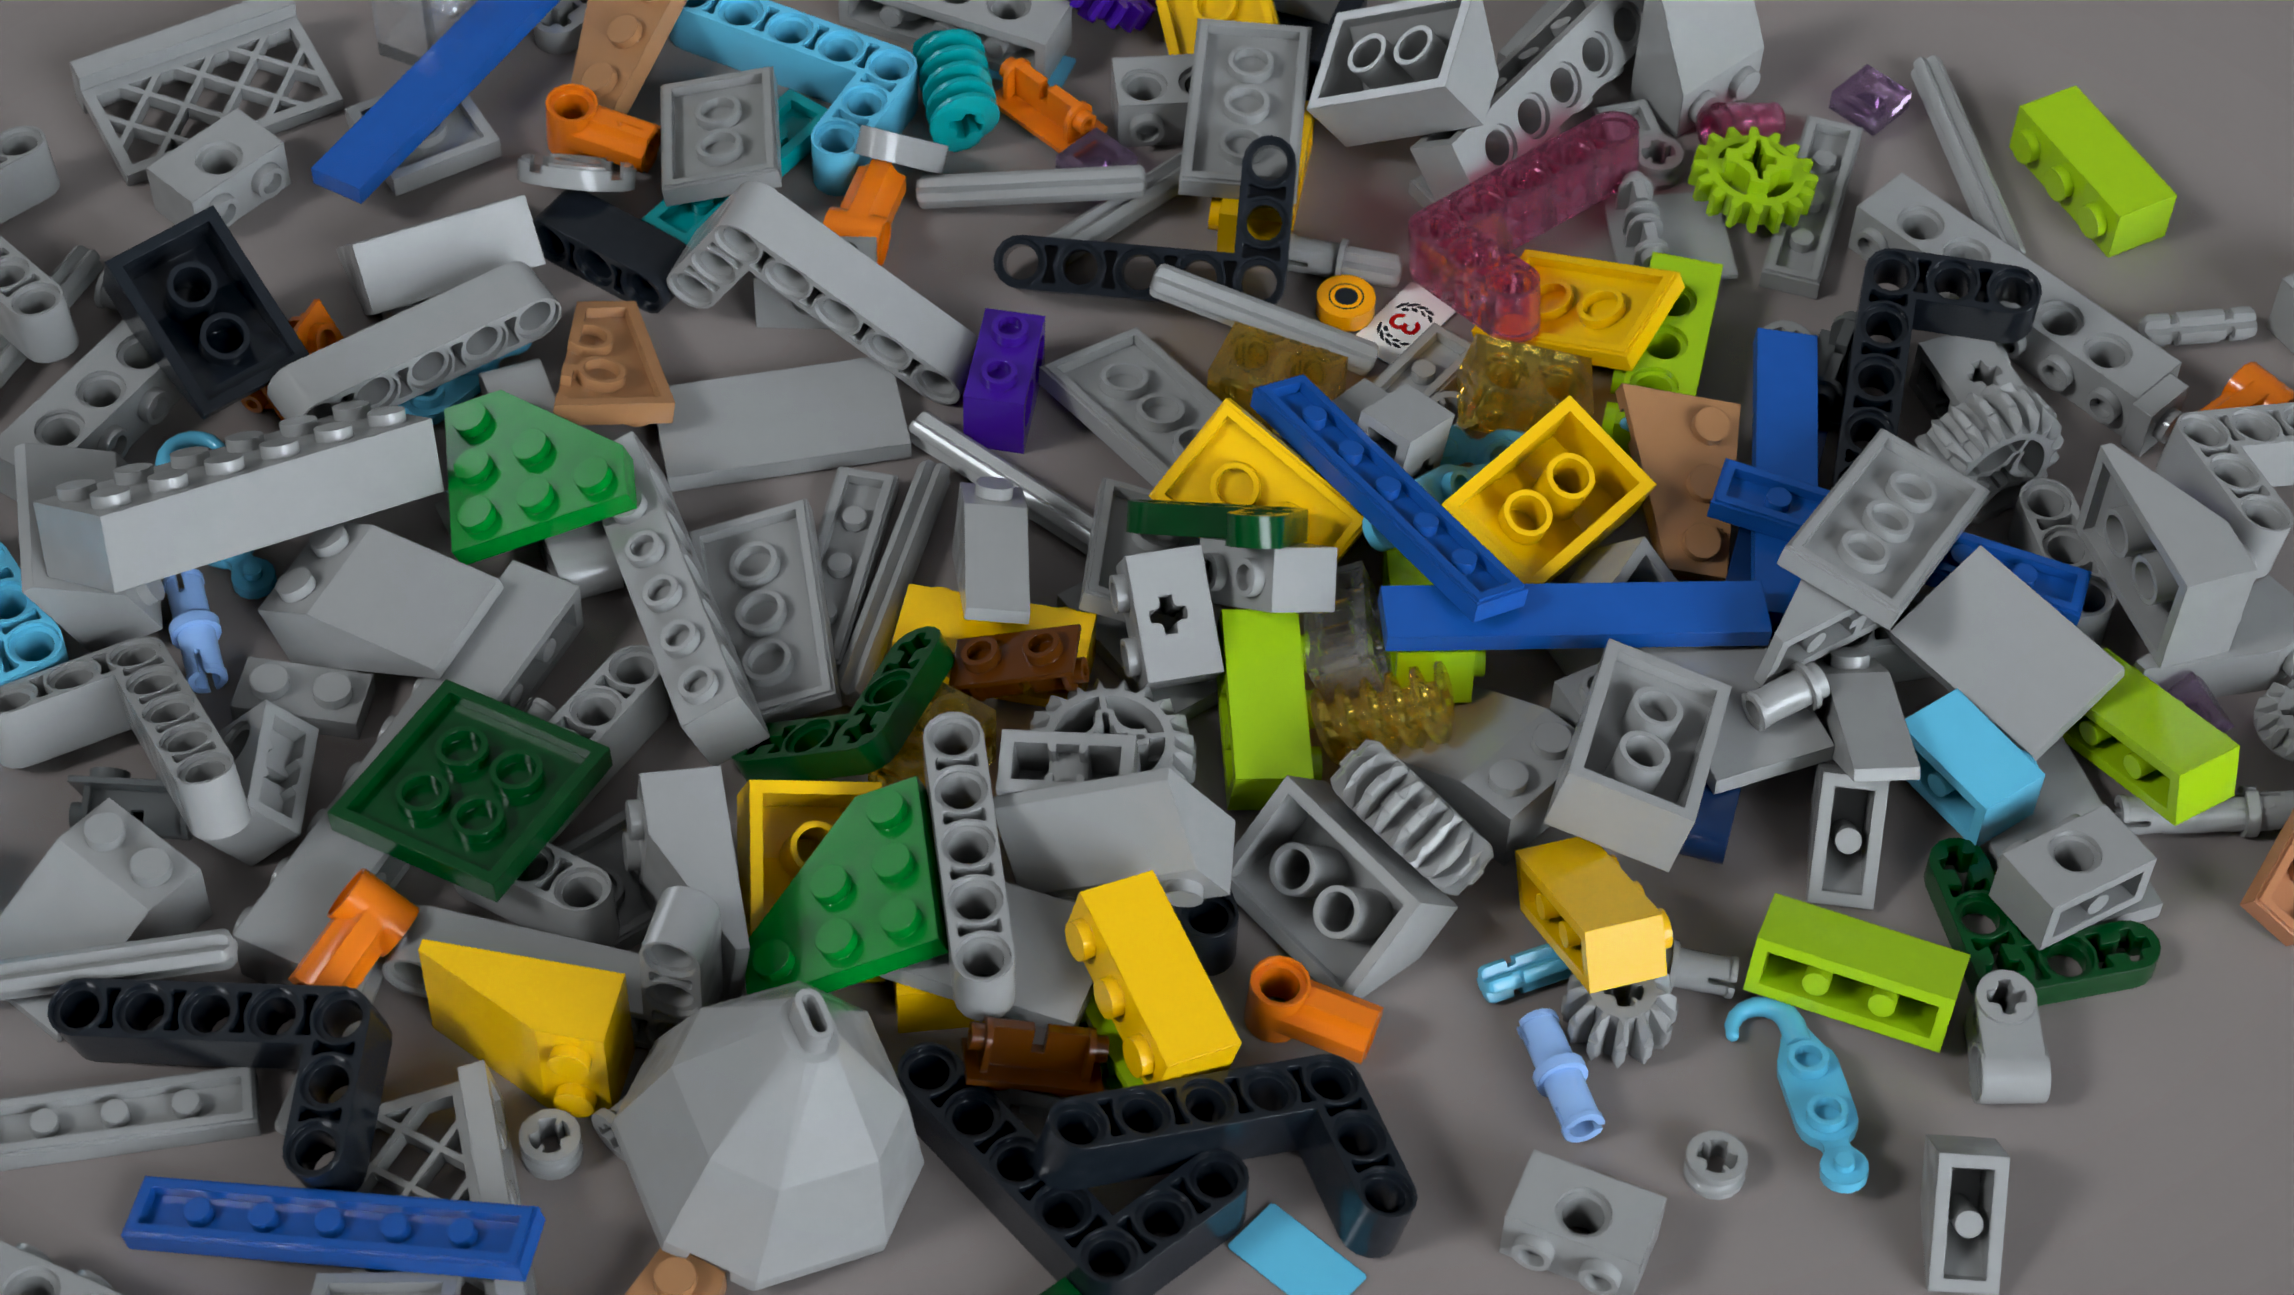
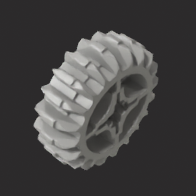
M2011 381L2003 384L2000 388L1991 384L1980 395L1971 392L1968 393L1965 401L1955 407L1949 405L1948 412L1940 419L1931 420L1932 427L1927 433L1917 436L1915 442L1919 450L1990 491L1982 508L1970 522V524H1980L1984 520L1999 516L2000 513L2008 508L2015 509L2020 490L2028 481L2048 477L2046 469L2055 464L2059 459L2057 450L2061 448L2064 439L2060 434L2062 426L2056 419V413L2036 392L2033 393L2027 385L2018 387Z
M1097 678L1091 691L1085 692L1077 687V690L1067 693V699L1051 695L1048 704H1046V711H1035L1034 717L1030 722V730L1136 735L1141 772L1170 767L1191 785L1195 782L1196 763L1194 761L1196 760L1197 746L1196 742H1194V735L1189 734L1186 715H1174L1175 709L1172 707L1170 698L1154 702V695L1150 687H1145L1137 693L1130 692L1125 679H1123L1117 689L1105 688L1099 678Z
M1366 739L1356 751L1352 749L1339 763L1341 767L1330 778L1336 795L1435 887L1439 888L1443 893L1458 896L1468 885L1472 886L1485 872L1484 868L1494 857L1491 844L1449 803L1382 743Z

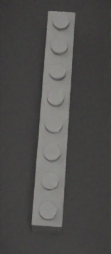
M511 561L499 577L504 586L503 591L440 679L417 678L408 701L397 715L393 714L385 720L379 731L377 742L363 761H357L349 768L343 780L342 789L327 809H320L314 815L308 826L306 837L292 856L285 857L278 863L271 876L269 887L254 907L249 906L245 908L238 917L232 935L236 936L238 942L237 954L242 975L263 984L294 985L288 978L331 920L327 917V913L338 895L362 868H366L391 888L395 889L411 865L333 831L327 812L446 679L522 711L528 699L536 694L584 627L579 585L518 561Z

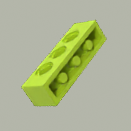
M1653 252L1649 268L1680 272L1685 288L1633 371L1614 369L1610 393L1616 394L1617 388L1624 383L1697 396L1723 264ZM1607 401L1602 429L1631 457L1628 443L1631 441L1630 433L1620 427V420L1626 417L1625 412H1620L1618 403Z

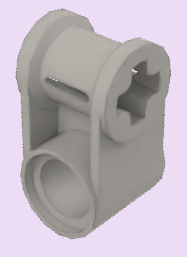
M2004 969L1991 971L1983 976L1975 990L1974 1004L1971 1005L1964 1018L1963 1030L1969 1057V1085L1972 1099L1976 1104L2046 1103L2051 1088V1064L2048 1048L2043 1040L2037 994L2034 986L2026 977L2015 971Z

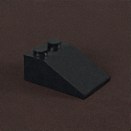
M214 205L105 261L102 286L135 338L203 420L269 385L272 377L280 369L309 355Z

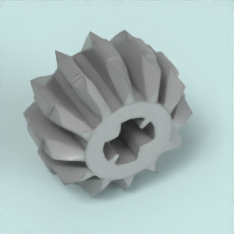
M1572 974L1569 977L1567 994L1563 996L1561 1005L1562 1021L1568 1023L1567 1034L1569 1035L1570 1044L1587 1043L1586 1052L1589 1061L1602 1053L1611 1055L1616 1069L1624 1063L1626 1055H1630L1644 1065L1648 1058L1652 1056L1653 1049L1664 1050L1665 1045L1671 1039L1672 1023L1676 1022L1679 1005L1677 997L1670 994L1672 988L1670 974L1595 993H1589L1576 976Z

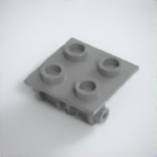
M1633 171L1623 177L1622 183L1618 188L1617 197L1602 198V206L1616 263L1649 267L1652 253L1659 252L1723 264L1721 280L1738 279V271L1722 213L1709 217L1705 214L1708 201H1694L1692 198L1693 192L1653 195L1654 187L1652 181L1644 176L1643 173Z

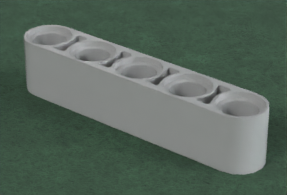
M513 261L286 365L272 377L267 388V395L284 419L303 415L317 416V419L333 415L332 407L334 405L353 400H368L370 407L374 409L398 406L542 338L557 325L561 317L562 308L559 301L527 264Z
M539 358L479 373L482 396L501 389L553 413L556 397ZM601 520L537 541L548 573L579 585L581 599L624 587L622 573Z
M950 711L937 715L924 728L925 783L928 793L948 943V960L953 999L957 1009L964 1016L975 1021H983L985 1016L1001 1018L1010 1011L1015 1003V950L984 732L980 723L973 716L963 712ZM979 975H991L989 977H977Z

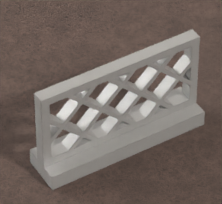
M246 0L70 61L76 98L84 113L90 114L128 187L148 180L146 167L189 140V138L180 136L189 118L212 125L238 108L242 99L269 107L266 116L255 121L273 135L344 110L343 97L296 15L294 0ZM291 41L295 43L298 49L292 63L265 56L268 49ZM231 62L246 65L238 82L211 74L214 68ZM257 69L284 76L277 93L249 86ZM296 80L319 87L324 95L308 102L288 97ZM177 81L192 84L184 101L157 94L160 87ZM204 88L231 96L223 113L196 105ZM123 100L138 103L130 120L106 114L103 107ZM150 107L177 115L168 132L142 125ZM116 132L122 134L121 137H120V139H119L118 135L116 134ZM134 138L161 145L156 156L134 164L131 162L127 151Z
M484 1060L457 1067L458 1082L380 1104L375 1129H381L391 1134V1137L373 1161L369 1162L366 1177L357 1192L370 1193L376 1184L380 1182L401 1193L400 1196L442 1199L426 1191V1189L447 1162L465 1171L466 1174L465 1181L451 1200L522 1205L503 1095ZM454 1107L456 1121L439 1143L416 1132L430 1113ZM407 1143L430 1154L410 1182L387 1171ZM459 1144L461 1145L462 1154L455 1151ZM532 1263L526 1282L461 1276V1288L465 1282H468L485 1291L486 1295H538ZM351 1267L352 1273H371L370 1269Z

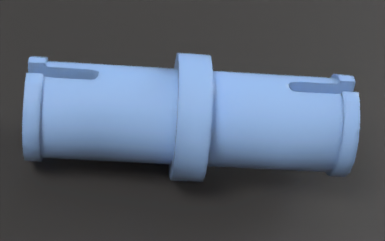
M192 569L181 573L184 588H179L176 575L166 577L162 582L173 618L168 629L172 644L181 651L186 672L185 679L193 692L210 693L211 689L206 673H212L217 690L222 688L229 679L218 644L222 629L219 617L210 611L204 588L203 573L197 569Z
M1541 1008L1527 1013L1520 1019V1026H1517L1516 1030L1523 1040L1534 1064L1535 1070L1532 1079L1539 1094L1548 1097L1561 1126V1133L1566 1141L1579 1143L1595 1137L1603 1130L1602 1125L1605 1124V1119L1598 1110L1586 1083L1589 1071L1581 1055L1572 1052L1555 1010Z

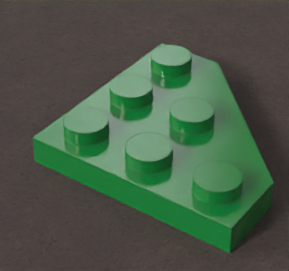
M501 389L444 409L452 553L459 562L469 565L637 508L633 459L623 445Z
M917 776L854 797L749 937L750 950L745 974L747 995L799 980L826 993H830L949 953L928 793Z

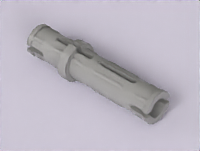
M2254 785L2239 786L2234 797L2176 826L2135 795H2116L2114 804L2116 807H2121V809H2113V812L2134 835L2228 831L2240 832L2241 837H2257L2260 831L2282 830L2294 808V790L2258 791Z

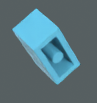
M1958 688L1905 718L1920 764V780L1906 781L1964 839L1971 841L1975 846H1981L2034 813L2046 774L2039 768L2035 759L2028 752L2019 749Z

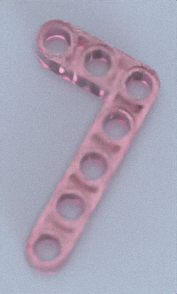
M1608 111L1597 114L1416 212L1410 217L1408 222L1410 277L1417 284L1496 340L1505 343H1522L1535 337L1541 328L1540 276L1531 265L1510 251L1617 193L1619 185L1627 173L1639 172L1640 127L1638 121L1632 115L1625 112Z

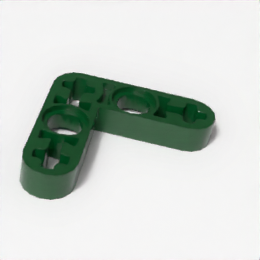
M1146 499L1128 500L1126 532L1222 538L1226 539L1225 546L1251 549H1282L1307 542L1308 509Z
M925 626L905 634L891 647L848 714L766 723L770 738L750 749H745L732 756V759L747 782L749 780L809 781L872 773L884 767L899 753L951 670L955 661L954 654L942 633L936 627Z
M1947 838L1939 841L1932 847L1923 876L1925 887L1951 948L1970 954L1964 978L1973 997H1975V990L1981 978L1992 971L1994 965L1993 955L1996 953L1998 955L1995 964L1998 970L2015 971L2026 977L2034 986L2038 1006L2137 988L2146 984L2152 977L2159 959L2161 946L2155 933L2144 924L2129 920L2089 926L2039 951L2028 938H2022L2018 927L1990 898L1989 893L1995 874L1987 856L1978 845L1975 846L1971 841L1963 838ZM1945 865H1953V866H1954V869H1945V870H1944ZM1957 872H1967V876L1964 882L1965 893L1959 895L1962 888V883L1959 879ZM1974 913L1984 915L1992 920L1996 930L1989 934L1974 933L1964 926L1961 918L1967 914ZM2117 948H2124L2126 952L2115 954ZM2056 955L2070 957L2078 962L2082 968V973L2074 977L2059 975L2051 969L2047 960ZM2139 955L2138 961H2131L2129 957ZM2099 962H2104L2102 969L2098 967Z

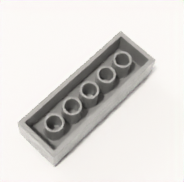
M368 400L347 401L334 405L332 407L333 415L317 419V416L303 415L284 419L279 422V431L265 435L262 431H245L225 437L226 446L209 451L208 447L198 446L176 450L170 453L171 462L153 467L152 463L124 465L113 470L115 478L96 483L94 479H80L62 483L56 487L57 495L33 502L47 576L111 593H118L443 492L444 488L432 418L406 414L405 407L387 406L374 409L370 407Z

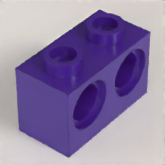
M985 308L963 395V433L987 449L1024 454L1040 387L1039 367L1045 365V316Z

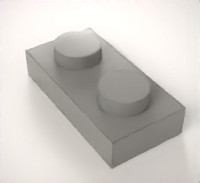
M248 656L230 704L232 718L235 721L267 699L318 728V734L359 740L376 693L374 674Z

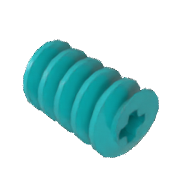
M964 29L934 30L926 33L913 43L912 54L917 60L918 82L926 108L925 114L929 123V132L933 142L949 146L948 151L955 153L968 150L978 144L984 135L994 129L1000 117L996 93L992 86V77L988 70L989 64L985 56L984 44L978 35Z

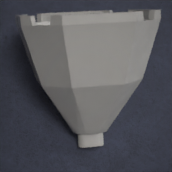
M800 980L703 1007L656 1039L624 1098L611 1127L661 1250L685 1259L689 1254H693L730 1271L731 1282L751 1291H757L884 1251L924 1165L908 1101L868 1011Z

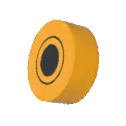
M1337 275L1330 277L1317 290L1316 315L1320 322L1343 331L1354 332L1361 330L1373 320L1376 294L1373 287L1367 281L1357 276Z

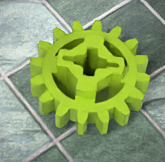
M1751 126L1748 135H1741L1736 128L1728 127L1725 139L1720 135L1711 133L1706 145H1698L1691 166L1688 184L1695 186L1692 196L1694 201H1708L1705 214L1709 217L1719 213L1727 216L1725 220L1726 227L1732 228L1739 222L1746 224L1749 233L1755 234L1758 225H1765L1774 234L1779 232L1781 222L1795 227L1798 224L1800 215L1807 216L1815 195L1814 191L1818 182V176L1810 173L1814 163L1812 159L1797 158L1800 149L1798 144L1795 143L1786 147L1779 144V133L1774 132L1769 137L1760 135L1757 127Z

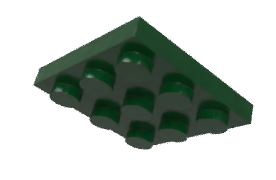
M446 679L331 807L327 814L333 831L494 902H498L613 766L610 747Z

